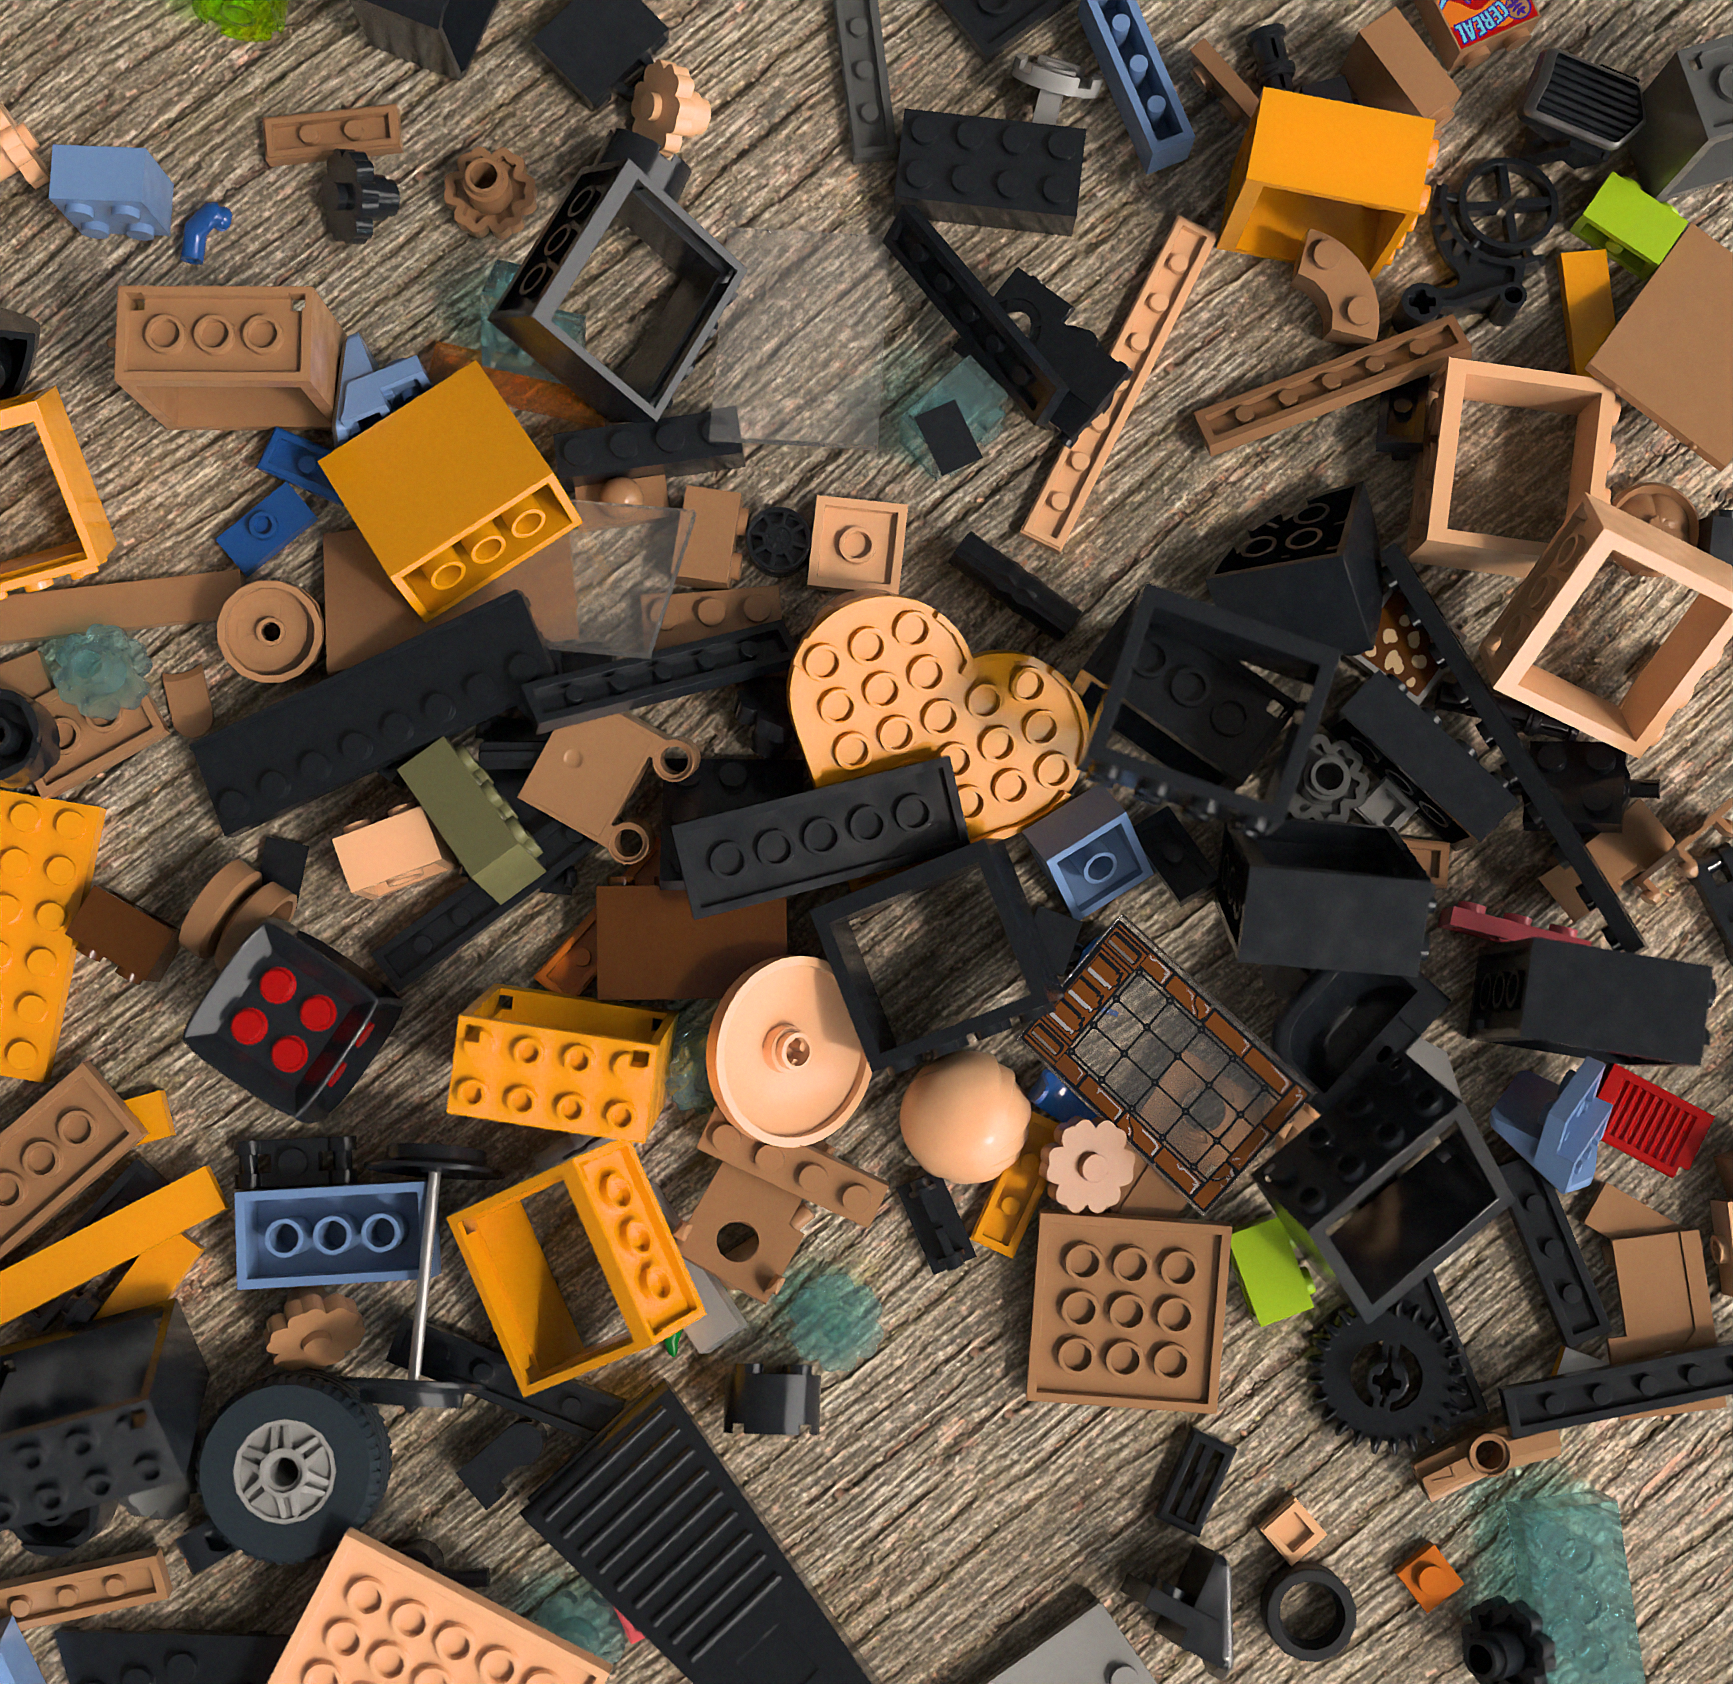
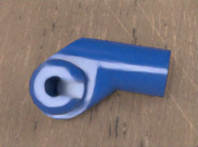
M207 202L186 222L180 256L183 262L193 265L203 264L207 235L213 228L223 232L230 227L232 212L228 207L218 206V202Z

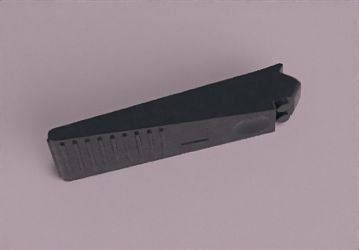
M663 1378L654 1387L651 1384L648 1385L527 1498L529 1503L519 1512L522 1518L693 1684H883L666 1378Z

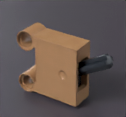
M627 711L556 729L552 732L548 741H484L480 744L478 752L480 766L485 770L532 769L518 798L605 846L612 858L625 865L635 864L644 859L654 849L656 842L655 831L646 820L640 818H628L623 822L619 820L651 760L657 775L669 782H679L692 775L699 767L701 760L700 751L691 739L683 736L672 737ZM677 746L686 752L688 765L684 771L672 770L667 765L665 755L670 747ZM624 829H632L640 834L643 842L640 852L633 853L623 847L621 834Z

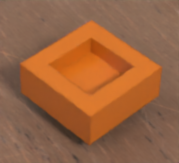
M1431 1541L1393 1570L1427 1614L1464 1585V1582Z

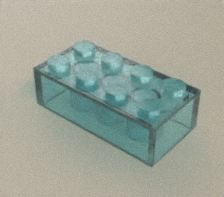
M1600 1490L1505 1502L1519 1599L1525 1601L1531 1609L1537 1611L1542 1616L1544 1622L1542 1633L1552 1637L1556 1645L1554 1655L1557 1661V1668L1555 1671L1546 1674L1548 1684H1646L1618 1501Z

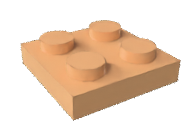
M817 495L807 589L847 593L858 589L870 588L885 590L899 595L908 505Z

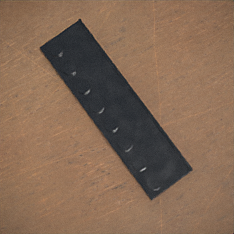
M514 589L189 744V749L195 755L224 836L234 838L425 749L443 736L448 738L522 703L519 698L521 684L559 675L544 636L538 630L529 608L531 604L528 597L524 595L523 591Z

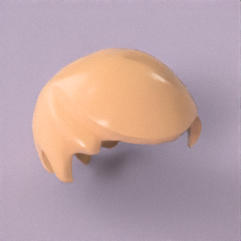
M954 1051L938 1057L916 1074L914 1081L910 1083L902 1098L899 1117L900 1128L907 1148L919 1165L930 1175L947 1179L956 1184L983 1183L996 1178L1019 1158L1020 1150L1025 1145L1029 1134L1031 1105L1027 1099L1026 1092L1015 1082V1073L1010 1068L999 1064L993 1054L980 1051Z

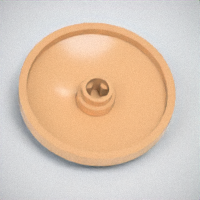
M781 955L761 961L744 972L730 986L713 1016L706 1048V1066L710 1088L718 1107L726 1119L744 1135L756 1141L779 1147L794 1148L799 1147V1145L806 1146L834 1133L857 1109L868 1088L872 1071L828 961L802 955Z

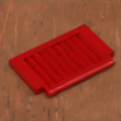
M1611 1063L1596 1093L1597 1098L1613 1105L1601 1141L1670 1178L1675 1177L1679 1167L1687 1171L1689 1170L1715 1118L1710 1113L1616 1063Z

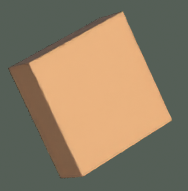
M1293 1494L1257 1526L1291 1566L1327 1535Z

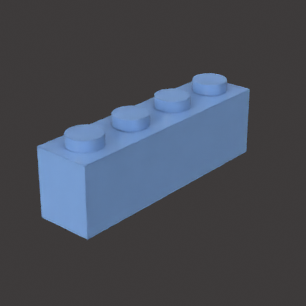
M1081 0L1078 11L1079 20L1146 175L1188 159L1195 140V134L1137 1Z

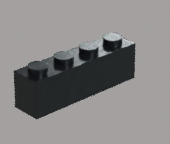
M737 408L661 418L657 422H633L553 434L558 476L566 493L575 492L574 487L606 483L615 477L635 479L665 474L667 479L746 467Z

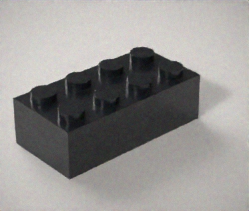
M905 108L894 193L893 217H896L902 205H916L928 221L1072 237L1077 217L1086 129Z
M1380 670L1376 671L1358 685L1321 725L1338 741H1347L1353 750L1361 754L1363 758L1362 764L1379 780L1386 776L1419 807L1415 814L1445 842H1450V847L1453 850L1459 851L1480 843L1519 803V800L1511 794L1513 791L1511 784L1497 772L1491 771L1489 773L1476 761L1478 755L1469 744L1459 738L1454 740L1441 728L1443 722L1435 712L1426 706L1419 707L1406 695L1408 689L1400 679L1393 674L1387 673L1385 675Z

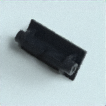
M928 1173L896 1187L933 1275L945 1270L948 1272L959 1268L965 1264V1261L977 1257L943 1178L932 1176Z

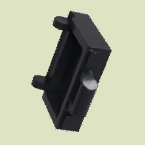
M572 0L531 40L532 49L543 58L547 66L593 112L596 109L600 111L612 99V93L632 103L636 85L638 82H644V73L629 87L624 82L641 65L646 69L649 64L654 63L651 56L653 54L657 56L669 44V28L642 0Z

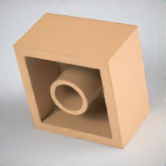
M415 802L402 804L388 811L389 818L374 824L371 823L370 819L349 824L343 828L344 835L332 839L350 892L370 900L459 867L455 855L423 807H416Z

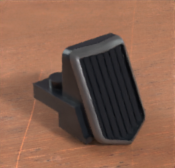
M1549 48L1541 51L1517 108L1518 118L1529 127L1525 133V142L1518 159L1527 161L1535 166L1562 160L1574 170L1607 162L1611 151L1620 148L1646 123L1643 89L1639 84L1640 80L1636 76H1629L1603 64L1597 65L1559 48Z
M1196 1543L1190 1552L1175 1587L1146 1571L1142 1580L1127 1573L1120 1591L1160 1614L1154 1631L1180 1648L1200 1657L1209 1675L1221 1681L1226 1680L1232 1670L1234 1661L1232 1570L1226 1557Z

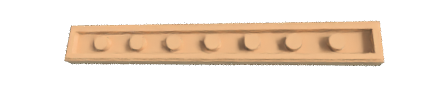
M1177 216L1108 354L1116 361L1125 363L1132 369L1133 374L1127 381L1124 380L1114 392L1112 403L1104 415L1102 412L1096 419L1091 421V426L1082 431L1078 436L1079 439L1071 449L1063 444L1020 530L1019 536L1060 555L1217 240L1218 233L1185 217Z

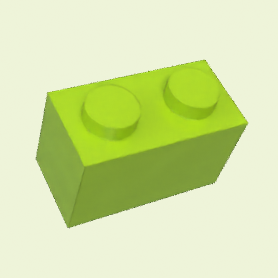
M1612 171L1596 190L1569 229V232L1596 250L1606 249L1608 258L1644 281L1660 265L1689 221L1681 217L1677 209L1671 204L1657 201L1642 191L1639 184L1633 179L1619 176Z
M1273 1213L1233 1227L1229 1260L1253 1323L1260 1327L1314 1308L1310 1295L1316 1293L1315 1284L1306 1266L1299 1267L1293 1249L1298 1247L1277 1215Z

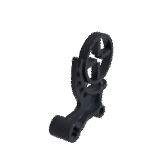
M1502 157L1488 160L1474 168L1465 178L1458 193L1449 192V185L1437 184L1431 200V232L1440 256L1456 275L1457 285L1452 288L1436 289V287L1428 283L1419 282L1409 286L1392 314L1391 323L1397 334L1454 314L1456 319L1473 314H1488V319L1496 326L1503 327L1511 324L1527 299V291L1522 286L1524 275L1538 270L1546 263L1543 254L1534 255L1532 250L1545 240L1553 228L1558 215L1559 203L1557 192L1551 180L1542 170L1521 159ZM1510 172L1520 175L1533 183L1543 197L1522 198L1515 201L1511 210L1506 211L1502 218L1505 242H1500L1487 237L1479 231L1470 217L1494 216L1498 213L1502 204L1507 203L1511 196L1508 173ZM1495 173L1498 200L1466 203L1467 190L1470 185L1484 175ZM1447 203L1455 204V217L1458 227L1469 243L1465 241L1454 227L1449 216ZM1547 212L1543 230L1531 239L1519 242L1515 214ZM1491 255L1500 256V257H1514V256H1519V255H1521L1522 258H1520V259H1506V258L1494 257V256H1491Z

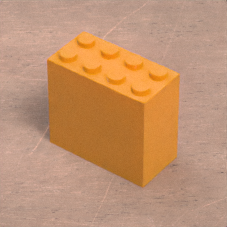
M476 360L457 370L447 379L415 397L408 404L383 420L376 422L372 427L317 461L389 578L425 624L583 523L555 474Z

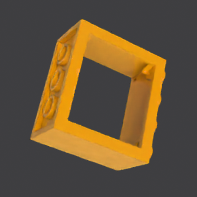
M1264 87L1232 164L1216 249L1295 264L1300 241L1310 228L1325 233L1345 245L1360 260L1370 278L1375 280L1384 265L1390 266L1392 264L1396 249H1402L1407 232L1412 233L1418 214L1424 215L1427 209L1431 186L1424 184L1426 171L1434 167L1439 150V140L1432 139L1436 120Z

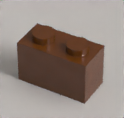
M97 885L92 887L65 932V935L78 942L75 947L78 952L98 962H101L103 957L118 965L115 970L118 975L137 985H141L143 980L160 982L181 948L179 943L181 929L115 891Z

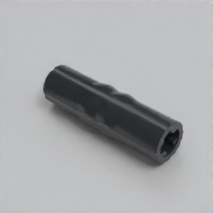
M972 531L965 536L948 561L950 565L985 589L994 599L1004 603L1012 612L1025 618L1058 643L1062 641L1082 613L1081 610L1046 586L1037 576L1027 572L1019 563L1006 557Z

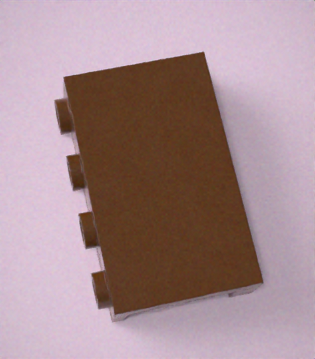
M654 876V885L635 886V877H607V886H596L597 1000L722 999L730 986L752 966L772 957L787 955L786 897L694 920L691 915L686 891L660 890V876Z

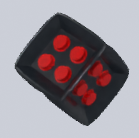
M269 917L262 921L243 940L226 962L192 1012L181 1040L204 1062L262 1102L284 1114L295 1117L302 1123H317L328 1117L329 1113L343 1101L361 1078L391 1034L406 1003L383 982L326 943L298 930L288 921Z

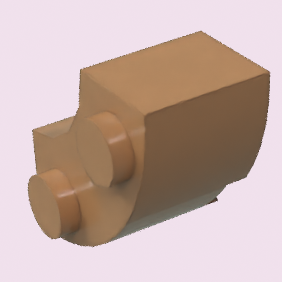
M1309 228L1300 241L1289 286L1304 292L1317 306L1323 322L1322 341L1355 349L1372 345L1378 336L1379 304L1373 282L1367 270L1353 252L1341 242L1325 233Z
M1641 798L1629 804L1625 809L1622 833L1592 832L1583 839L1615 893L1622 890L1620 886L1625 881L1641 871H1646L1676 842ZM1552 853L1546 858L1550 866L1538 879L1571 920L1576 922L1590 912L1575 889V886L1582 882L1573 867L1564 870Z

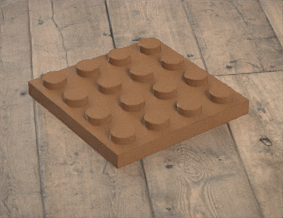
M1039 1208L1025 1388L1026 1401L1217 1414L1232 1225L1230 1222L1083 1211L1074 1213L1069 1210Z

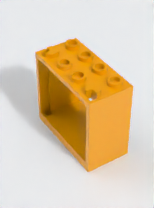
M56 385L0 400V431L34 422L80 540L0 562V600L9 596L7 593L9 590L24 586L27 593L35 592L53 585L52 578L70 574L72 580H77L85 575L98 572V566L108 561L107 556L117 545Z
M494 983L459 1015L446 1113L645 1144L667 1100L679 1011ZM500 995L513 997L512 1008H505L499 1005ZM654 1018L663 1020L657 1031L652 1030Z
M617 1139L446 1217L523 1398L649 1348L707 1315L634 1146L630 1141ZM562 1181L566 1184L629 1329L624 1333L587 1348L583 1346L521 1200Z

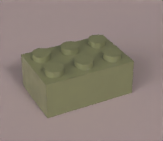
M443 736L397 769L470 877L500 905L547 872L537 858L544 853L529 831L524 830L517 820L519 816L503 795L500 796L492 785L494 781L485 769L481 768L479 761L474 759L464 745L456 749Z

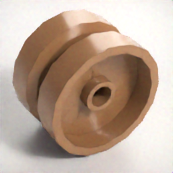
M279 580L255 581L238 588L224 603L217 620L218 644L225 660L242 676L260 683L289 682L309 674L323 659L326 651L325 613L321 604L306 589ZM274 623L280 628V636L275 641H273L272 636L265 634L266 626L274 625Z
M236 859L226 864L214 875L191 906L179 934L180 946L202 959L215 955V968L221 971L243 940L266 918L273 917L291 922L298 904L297 895L275 882L262 886V873L242 860Z

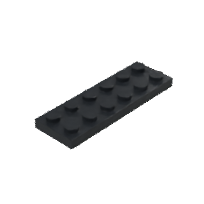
M943 755L669 825L691 915L694 920L939 857L970 844L950 755Z

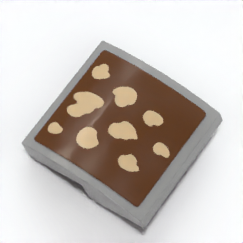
M1389 587L1383 594L1381 620L1373 650L1365 651L1360 655L1346 657L1370 675L1380 670L1385 675L1390 673L1396 676L1407 687L1408 693L1406 695L1419 706L1446 668L1441 670L1430 654L1427 646L1433 643V640L1425 627L1417 631L1406 615L1403 607L1410 603L1403 591L1400 589L1394 593ZM1449 624L1463 645L1467 636Z

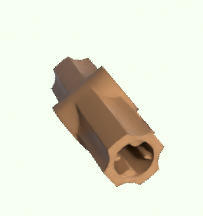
M1505 1423L1487 1428L1472 1426L1464 1430L1458 1439L1409 1463L1419 1487L1427 1500L1433 1503L1484 1477H1498L1510 1468L1561 1456L1562 1444L1558 1430L1512 1438L1507 1434ZM1491 1440L1493 1444L1492 1456L1487 1461L1478 1463L1475 1454L1478 1445L1483 1441Z

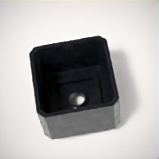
M349 0L371 46L458 81L466 76L499 0Z

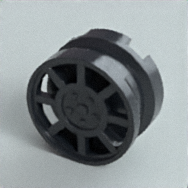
M771 507L758 513L748 526L746 533L748 553L754 566L763 574L774 578H785L798 573L807 564L811 553V534L807 522L796 511L786 507Z

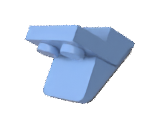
M359 332L349 335L345 339L341 352L332 419L335 449L408 404L415 397L434 387L417 355L408 359L399 358L393 360L380 370L376 359Z
M1589 1056L1586 1057L1577 1072L1569 1069L1560 1085L1531 1071H1520L1492 1108L1489 1117L1493 1130L1553 1185L1558 1192L1564 1195L1591 1184L1596 1168L1598 1144L1604 1135L1613 1108L1612 1104L1596 1097L1606 1064Z

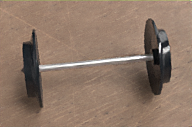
M439 1140L434 1144H388L385 1158L365 1162L364 1168L388 1174L428 1178L408 1379L341 1376V1382L360 1389V1403L403 1406L410 1415L419 1407L462 1409L465 1395L485 1390L486 1384L420 1380L440 1179L499 1180L505 1178L506 1173L487 1165V1152L484 1150L442 1145Z

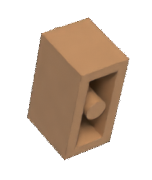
M686 485L672 577L676 585L716 591L728 590L731 588L732 580H740L743 553L736 552L739 535L746 536L750 521V509L743 508L744 504L741 493Z

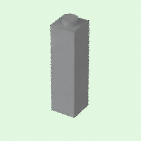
M649 1181L672 1233L680 1218L658 1184ZM683 1259L707 1315L683 1329L699 1354L711 1353L749 1325L719 1279Z

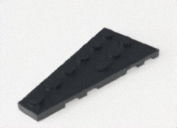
M62 1626L54 1631L69 1684H267L293 1635L267 1634V1631L224 1633V1630L152 1628L149 1631H124L117 1627H104L101 1630H81L79 1627Z

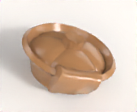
M1656 482L1640 483L1623 491L1611 504L1696 548L1698 546L1700 519L1698 512L1688 497L1672 486ZM1614 549L1609 554L1616 564L1628 570L1631 577L1636 575L1645 577L1666 576Z

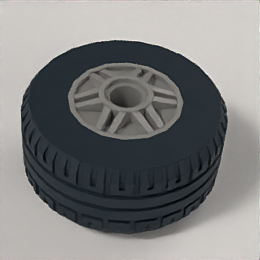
M311 1368L291 1371L284 1370L271 1374L246 1386L230 1397L217 1410L218 1414L212 1417L210 1425L204 1431L205 1436L201 1438V1448L197 1452V1457L199 1458L196 1461V1469H198V1472L195 1473V1481H198L196 1488L197 1492L201 1494V1497H199L200 1505L203 1504L205 1515H209L211 1526H215V1531L219 1535L222 1534L224 1541L227 1544L231 1543L233 1545L232 1548L237 1551L242 1550L244 1555L248 1557L251 1555L255 1560L260 1561L263 1559L271 1564L273 1562L277 1564H296L299 1561L304 1563L311 1559H318L322 1555L325 1556L334 1549H337L350 1527L359 1531L372 1517L384 1498L383 1493L388 1488L387 1483L391 1476L389 1471L392 1468V1449L390 1448L392 1443L387 1434L389 1432L388 1427L384 1425L383 1422L385 1420L378 1413L377 1405L360 1403V1389L341 1382V1375L336 1376V1373L325 1372V1370L321 1369L313 1370ZM292 1460L295 1461V1463L298 1466V1469L294 1467V1465L292 1464Z

